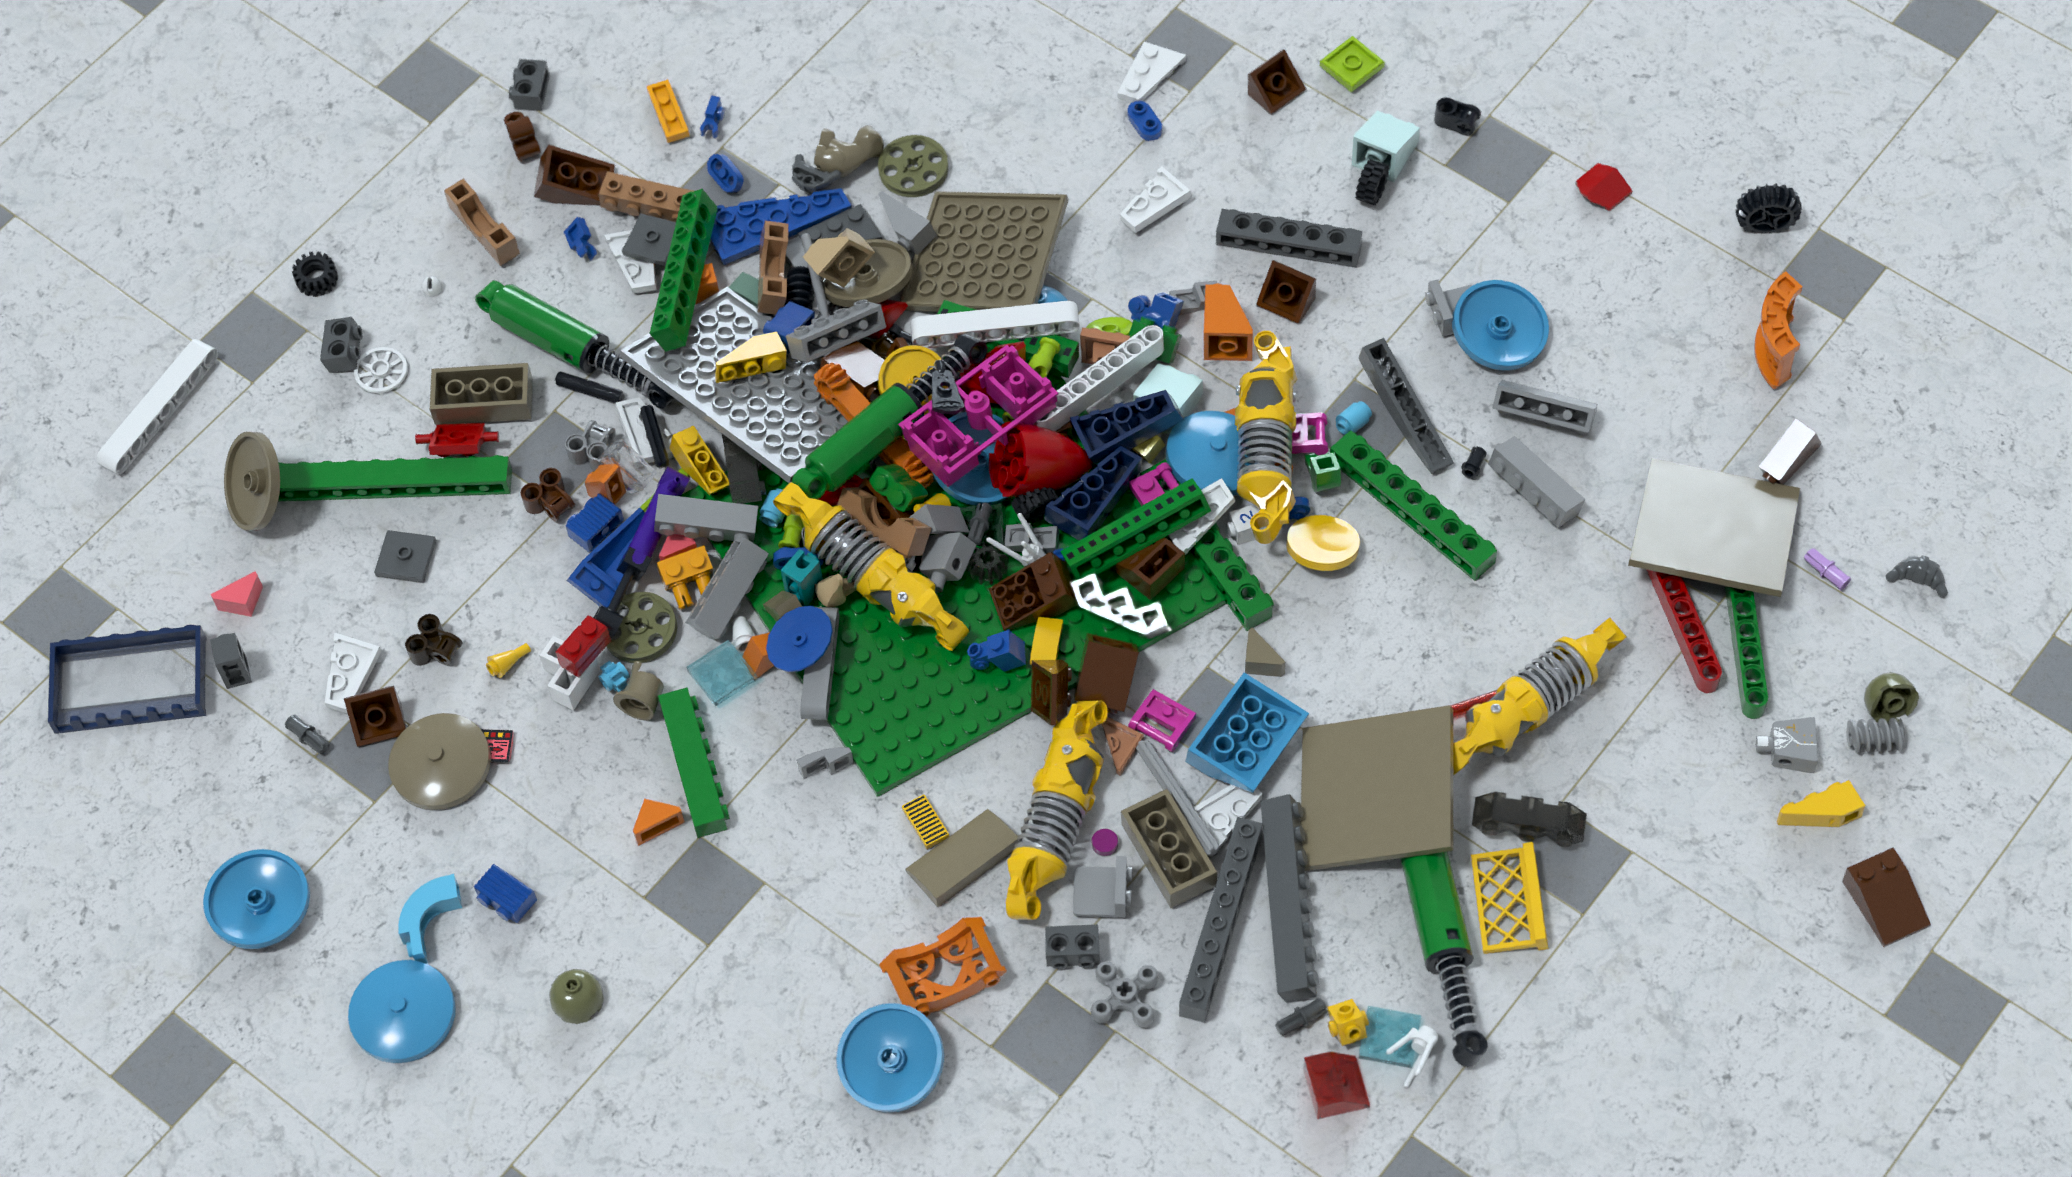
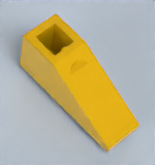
M772 332L753 336L717 361L715 382L720 383L785 369L787 350L778 333Z
M694 425L672 435L670 451L681 468L709 495L731 486V482Z
M1850 780L1841 784L1836 782L1823 792L1818 794L1813 792L1800 802L1795 804L1790 802L1780 809L1777 824L1840 827L1861 818L1865 804Z

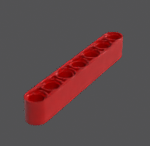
M1647 570L1697 688L1704 693L1716 691L1719 686L1722 669L1682 577ZM1686 633H1693L1694 636L1687 635ZM1695 654H1701L1704 657H1697ZM1709 675L1713 677V679H1708L1704 676Z

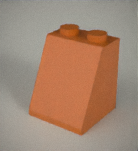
M1219 283L1213 285L1205 284L1204 360L1252 361L1253 329L1231 286Z

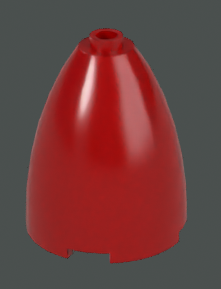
M1006 422L1001 427L1004 428L1011 422ZM1019 423L1006 434L1009 443L1004 446L997 440L994 453H989L991 482L994 488H999L1003 497H1019L1018 495H1026V492L1029 491L1033 493L1034 489L1039 488L1041 491L1043 487L1047 489L1052 488L1056 492L1078 482L1093 467V462L1089 459L1086 451L1073 440L1053 430L1026 423Z

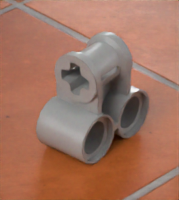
M591 420L587 424L583 435L576 433L568 436L565 441V447L570 462L575 465H582L589 460L593 471L599 465L612 464L608 448L614 441L615 428H606Z

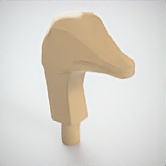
M840 574L832 575L815 584L816 595L824 606L836 607L845 603L846 596L856 591L854 588L855 582L847 583V577L843 578Z

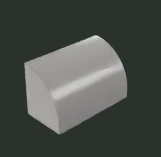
M925 504L909 517L932 528L930 534L939 535L961 532L963 535L969 533L960 508L956 506Z

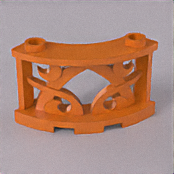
M1786 271L1772 283L1767 291L1761 310V322L1758 326L1754 343V353L1758 368L1772 389L1778 388L1791 378V368L1795 352L1800 348V343L1795 339L1788 325L1794 320L1792 311L1795 299L1801 293L1803 286Z
M982 917L962 918L951 928L937 936L939 941L925 946L924 942L911 947L894 949L879 964L882 972L888 973L903 1005L910 1006L927 1017L933 1012L963 1001L986 987H992L1000 982V977L1007 970L1005 966L1001 965L985 933L984 927L986 925ZM973 936L975 937V939H976V941H977V944H978V946H979L978 948H975L974 950H973V940H972V937H973ZM958 947V956L951 955L950 951ZM983 954L989 967L977 973V968L983 966V963L980 960L973 961V958ZM940 956L949 963H963L960 973L952 986L941 985L927 980L934 972L935 959ZM926 963L928 967L924 972L922 968L917 967ZM901 970H902V971L906 974V976L909 977L910 979H908L907 981H905V979H904V977H903V975H902V973H901ZM915 985H919L915 989L916 997L919 994L926 995V998L917 999L915 1001L909 988Z

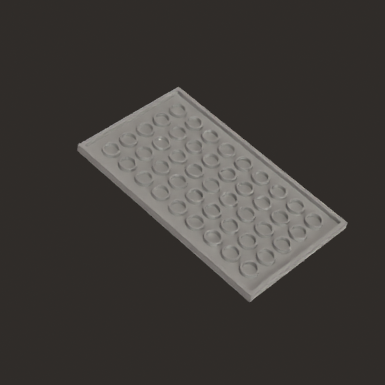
M728 287L694 307L686 346L665 352L650 334H647L620 350V358L788 483L792 482V478L797 470L806 467V456L848 422L833 404H827L826 400L821 399L820 393L817 392L818 389L814 385V374L820 369V357L810 362H803L791 358V354L786 353L785 369L720 383L715 382L716 362L753 336L763 335L765 323L768 320H773L766 314L758 312L756 307Z

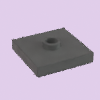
M640 213L622 249L623 256L666 266L676 222Z
M387 530L374 571L376 577L424 583L436 544L435 536Z

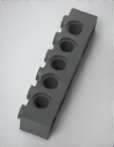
M1221 209L1216 229V245L1357 268L1363 231L1353 228L1335 227L1329 224L1310 223L1304 220L1297 221L1285 219L1284 217L1241 212L1235 209Z

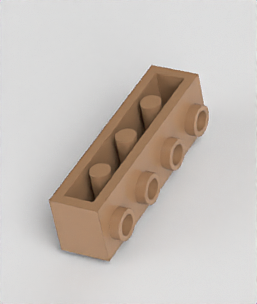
M607 171L599 192L600 207L609 211L624 212L631 216H639L641 213L676 222L682 196L688 192H693V190Z

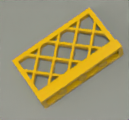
M1533 842L1522 843L1523 847L1471 855L1484 954L1537 947L1538 950L1548 949ZM1519 856L1520 863L1514 871L1503 865L1509 857ZM1489 860L1495 866L1486 875L1478 869V862ZM1499 868L1509 874L1502 885L1492 879V876ZM1514 878L1523 884V888L1517 895L1506 888ZM1487 882L1498 888L1490 899L1481 893V889ZM1502 892L1513 899L1505 909L1495 903V900ZM1517 902L1526 908V912L1520 919L1510 913V910ZM1490 906L1501 912L1493 923L1484 917L1485 912ZM1505 916L1516 923L1508 933L1498 927ZM1521 926L1529 932L1530 940L1518 941L1512 936ZM1494 930L1504 936L1499 944L1488 945L1487 938Z

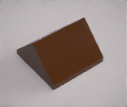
M1282 49L1248 74V95L1269 114L1274 113L1306 90L1285 49Z
M1272 260L1256 305L1291 321L1300 323L1316 298V278Z
M394 686L344 698L357 747L398 737L406 729L401 701Z

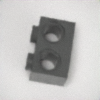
M519 59L518 67L514 68L513 71L514 84L509 88V99L513 101L515 110L542 111L550 77L547 61Z
M352 317L325 320L320 361L329 373L357 369V361L360 359L359 346L360 340L363 338V331L361 326Z
M222 634L217 638L210 639L215 666L226 688L229 689L252 683L247 657L236 634Z
M1098 925L1045 926L1047 967L1063 969L1067 966L1090 968L1100 964ZM1083 945H1090L1092 947L1089 950L1080 949ZM1056 946L1065 947L1063 951L1053 950Z

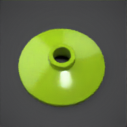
M1105 317L1089 323L1086 328H1097L1105 332H1119L1129 335L1132 322L1122 317Z

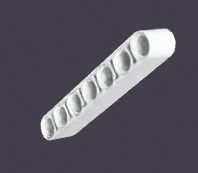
M1060 301L919 316L911 320L910 327L913 345L936 348L953 346L955 340L962 334H968L983 342L1073 333L1079 329L1080 323L1077 304L1072 301Z
M1154 325L1145 327L1058 389L1057 392L1059 394L1057 395L1056 408L1033 425L1053 431L1058 430L1070 421V417L1079 415L1158 358L1164 351L1163 330Z
M198 339L192 340L100 449L96 459L97 463L116 474L124 473L214 365L218 358V350Z

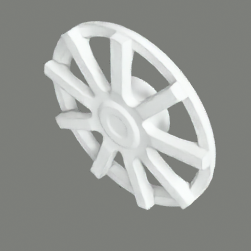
M388 347L374 348L364 353L358 359L357 369L354 370V378L362 390L379 393V395H383V393L395 388L398 389L406 375H408V365L405 357L399 351ZM386 351L384 359H378L375 352ZM392 353L399 356L397 360L390 364L388 363ZM370 354L374 359L371 365L362 361ZM403 363V370L391 369L397 366L398 364ZM359 366L371 370L370 372L358 374ZM391 374L401 375L397 381L390 377ZM372 376L366 384L360 380ZM384 379H387L391 385L383 387ZM379 380V388H372L373 383Z

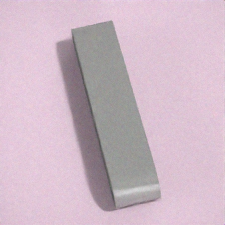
M816 607L822 609L830 618L833 632L831 643L824 655L804 671L800 715L801 719L827 720L839 627V608Z

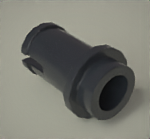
M1474 446L1467 461L1462 464V474L1465 477L1472 479L1480 474V466L1487 455L1482 447L1477 446L1475 448Z

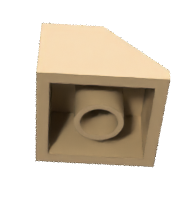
M846 228L838 237L818 239L809 247L803 258L817 275L845 287L875 252L860 234Z

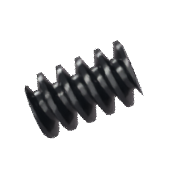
M804 266L793 267L787 273V297L784 307L790 301L812 310L815 292L809 269Z

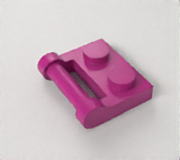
M1324 413L1296 414V429L1292 433V454L1314 452L1317 455L1327 454L1328 443L1325 438L1327 416ZM1308 425L1315 427L1316 440H1308Z
M1167 462L1129 481V487L1141 506L1165 493L1157 482L1158 480L1163 478L1170 490L1179 486Z
M1152 689L1131 718L1128 727L1144 733L1165 745V749L1174 752L1179 741L1196 719V713ZM1148 717L1173 731L1172 735H1166L1143 722V719Z

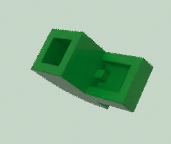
M1328 451L1324 455H1317L1315 453L1304 455L1314 492L1341 487V469L1334 452L1329 453Z

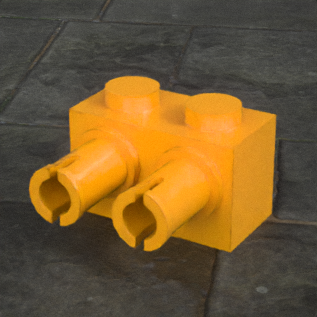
M704 545L657 562V569L665 590L673 591L679 610L685 609L682 598L685 599L687 607L694 604L686 584L696 581L699 592L702 595L711 580L709 575L713 574V567Z

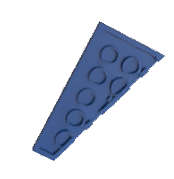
M842 188L813 192L812 195L798 197V194L789 195L788 199L776 200L775 197L739 202L738 206L731 207L718 205L710 242L723 265H726L760 250V237L765 221L788 224L789 238L851 209L852 206Z

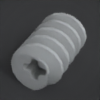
M1884 718L1879 719L1878 723L1874 719H1869L1867 724L1864 719H1859L1857 724L1853 719L1848 720L1846 728L1847 743L1849 747L1854 745L1856 752L1860 751L1861 745L1865 746L1866 752H1870L1872 744L1875 745L1877 751L1881 750L1882 744H1885L1887 751H1891L1893 743L1896 744L1898 751H1900L1904 742L1902 719L1900 718L1899 722H1897L1895 718H1890L1888 723Z

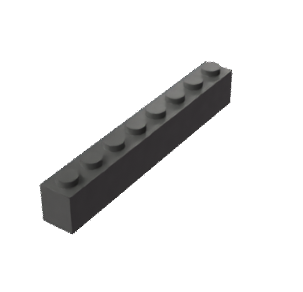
M1290 794L1261 800L1260 802L1277 994L1286 1003L1317 997L1316 986H1319V978L1314 970V962L1317 960L1315 948L1312 946L1311 937H1314V928L1309 918V913L1312 912V905L1309 897H1307V889L1310 888L1308 875L1305 873V865H1307L1308 860L1302 841H1305V832L1300 822V818L1303 817V809L1300 802H1296Z

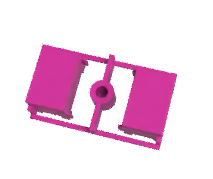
M1006 345L955 382L960 397L963 400L970 426L976 430L988 429L994 436L979 446L978 442L974 443L968 434L965 436L943 414L932 411V400L899 423V426L902 428L904 438L908 441L910 451L949 487L979 465L977 455L996 440H999L1004 446L1007 445L1009 442L1006 433L1019 423L1033 425L1056 408L1057 395L1059 393L1052 387L1049 379L1046 377L1042 378L1018 355V351L1013 346L1009 347ZM1006 352L1005 357H1003L994 365H989ZM981 370L983 374L979 377L981 388L986 387L987 394L1015 419L1004 428L993 420L991 405L987 395L980 391H973L968 396L959 387ZM926 410L929 411L926 415H924L914 424L913 422H911L918 416H920L922 413H924Z

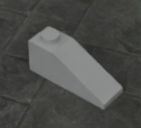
M881 191L879 197L899 239L897 241L898 244L907 251L910 250L918 255L937 236L931 222Z

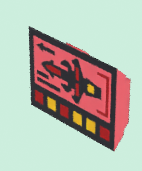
M481 729L490 746L491 762H509L513 746V730Z

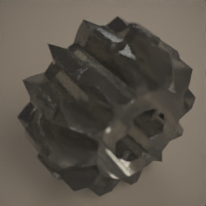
M983 542L982 548L975 547L966 569L970 573L972 580L979 579L981 585L988 581L992 586L994 579L1001 581L1003 579L1002 575L1007 574L1009 559L1005 552L998 548L996 549L993 545L986 547V544Z

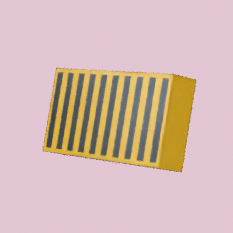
M925 794L902 805V811L927 850L949 837L948 831Z

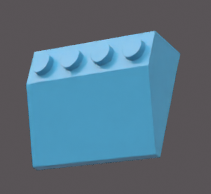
M1243 673L1189 747L1185 762L1209 777L1254 793L1309 713L1248 674Z

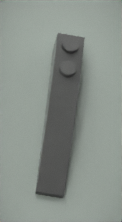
M1379 339L1362 347L1358 357L1360 363L1394 422L1432 474L1452 465L1454 462L1385 339Z

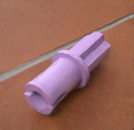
M1812 548L1805 554V561L1819 571L1822 578L1826 577L1840 591L1850 583L1851 577L1836 567L1834 561H1829L1816 549Z

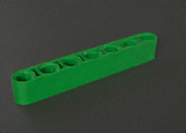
M1725 586L1741 710L1746 717L1758 719L1765 712L1768 692L1754 592ZM1741 634H1747V635H1749L1750 637H1745V636H1743V635H1741ZM1744 656H1750L1753 659H1747ZM1751 678L1754 679L1756 682H1751L1747 679ZM1750 701H1756L1759 704L1755 705L1752 704Z

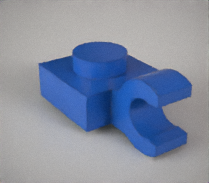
M711 95L705 111V120L700 126L701 136H705L707 130H712L713 138H717L719 134L718 123L719 120H723L725 108L722 107L719 96Z
M576 217L564 230L565 237L570 249L577 251L580 258L587 254L589 260H592L596 256L597 251L588 242L591 238V233L585 219Z

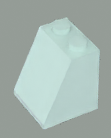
M1377 111L1353 136L1352 165L1364 170V165L1370 159L1389 165V176L1387 179L1395 182L1419 142L1420 127L1397 119L1390 114Z
M1158 363L1134 392L1133 401H1135V398L1167 390L1175 400L1183 418L1193 413L1203 394V380L1194 374H1186L1172 366ZM1174 426L1168 428L1163 432L1166 434H1170Z

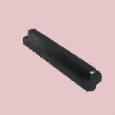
M561 371L555 377L556 385L613 403L620 402L623 399L622 390Z
M651 405L642 406L640 414L656 467L666 468L669 466V458L654 408Z

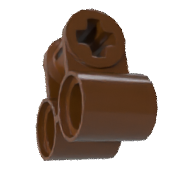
M522 112L507 114L504 117V123L519 162L541 154V149L529 117L524 116Z
M547 468L540 473V484L528 483L522 487L520 493L528 513L539 514L544 510L554 522H557L561 514L569 508L573 509L575 507V503L565 492V486L559 470Z

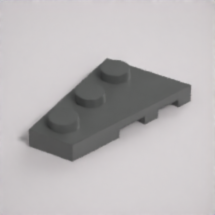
M861 204L798 233L800 238L802 234L808 233L812 244L818 239L838 237L846 228L860 234L864 240H883L882 235Z

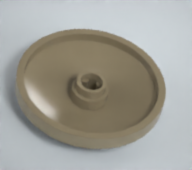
M882 239L865 240L875 253L845 287L821 277L826 299L839 306L852 307L859 300H868V302L877 304L891 298L906 286L912 276L913 266L908 251L893 241Z
M243 432L238 435L229 449L225 463L224 492L227 508L235 524L243 530H261L266 527L275 513L279 499L280 470L277 455L271 441L260 432Z
M451 713L429 715L412 723L395 741L388 762L390 779L400 796L411 805L427 810L451 808L468 800L483 785L490 770L491 750L482 730L468 718Z

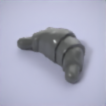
M797 154L795 156V163L792 165V181L805 193L823 191L833 181L841 178L839 170L830 173L828 171L823 172L815 167L806 165L803 155Z
M1921 555V557L1908 556L1907 559L1899 562L1893 570L1886 574V580L1889 582L1898 578L1900 580L1905 578L1915 583L1931 586L1933 590L1936 589L1940 597H1946L1948 594L1944 575L1939 568L1940 565L1929 560V557Z

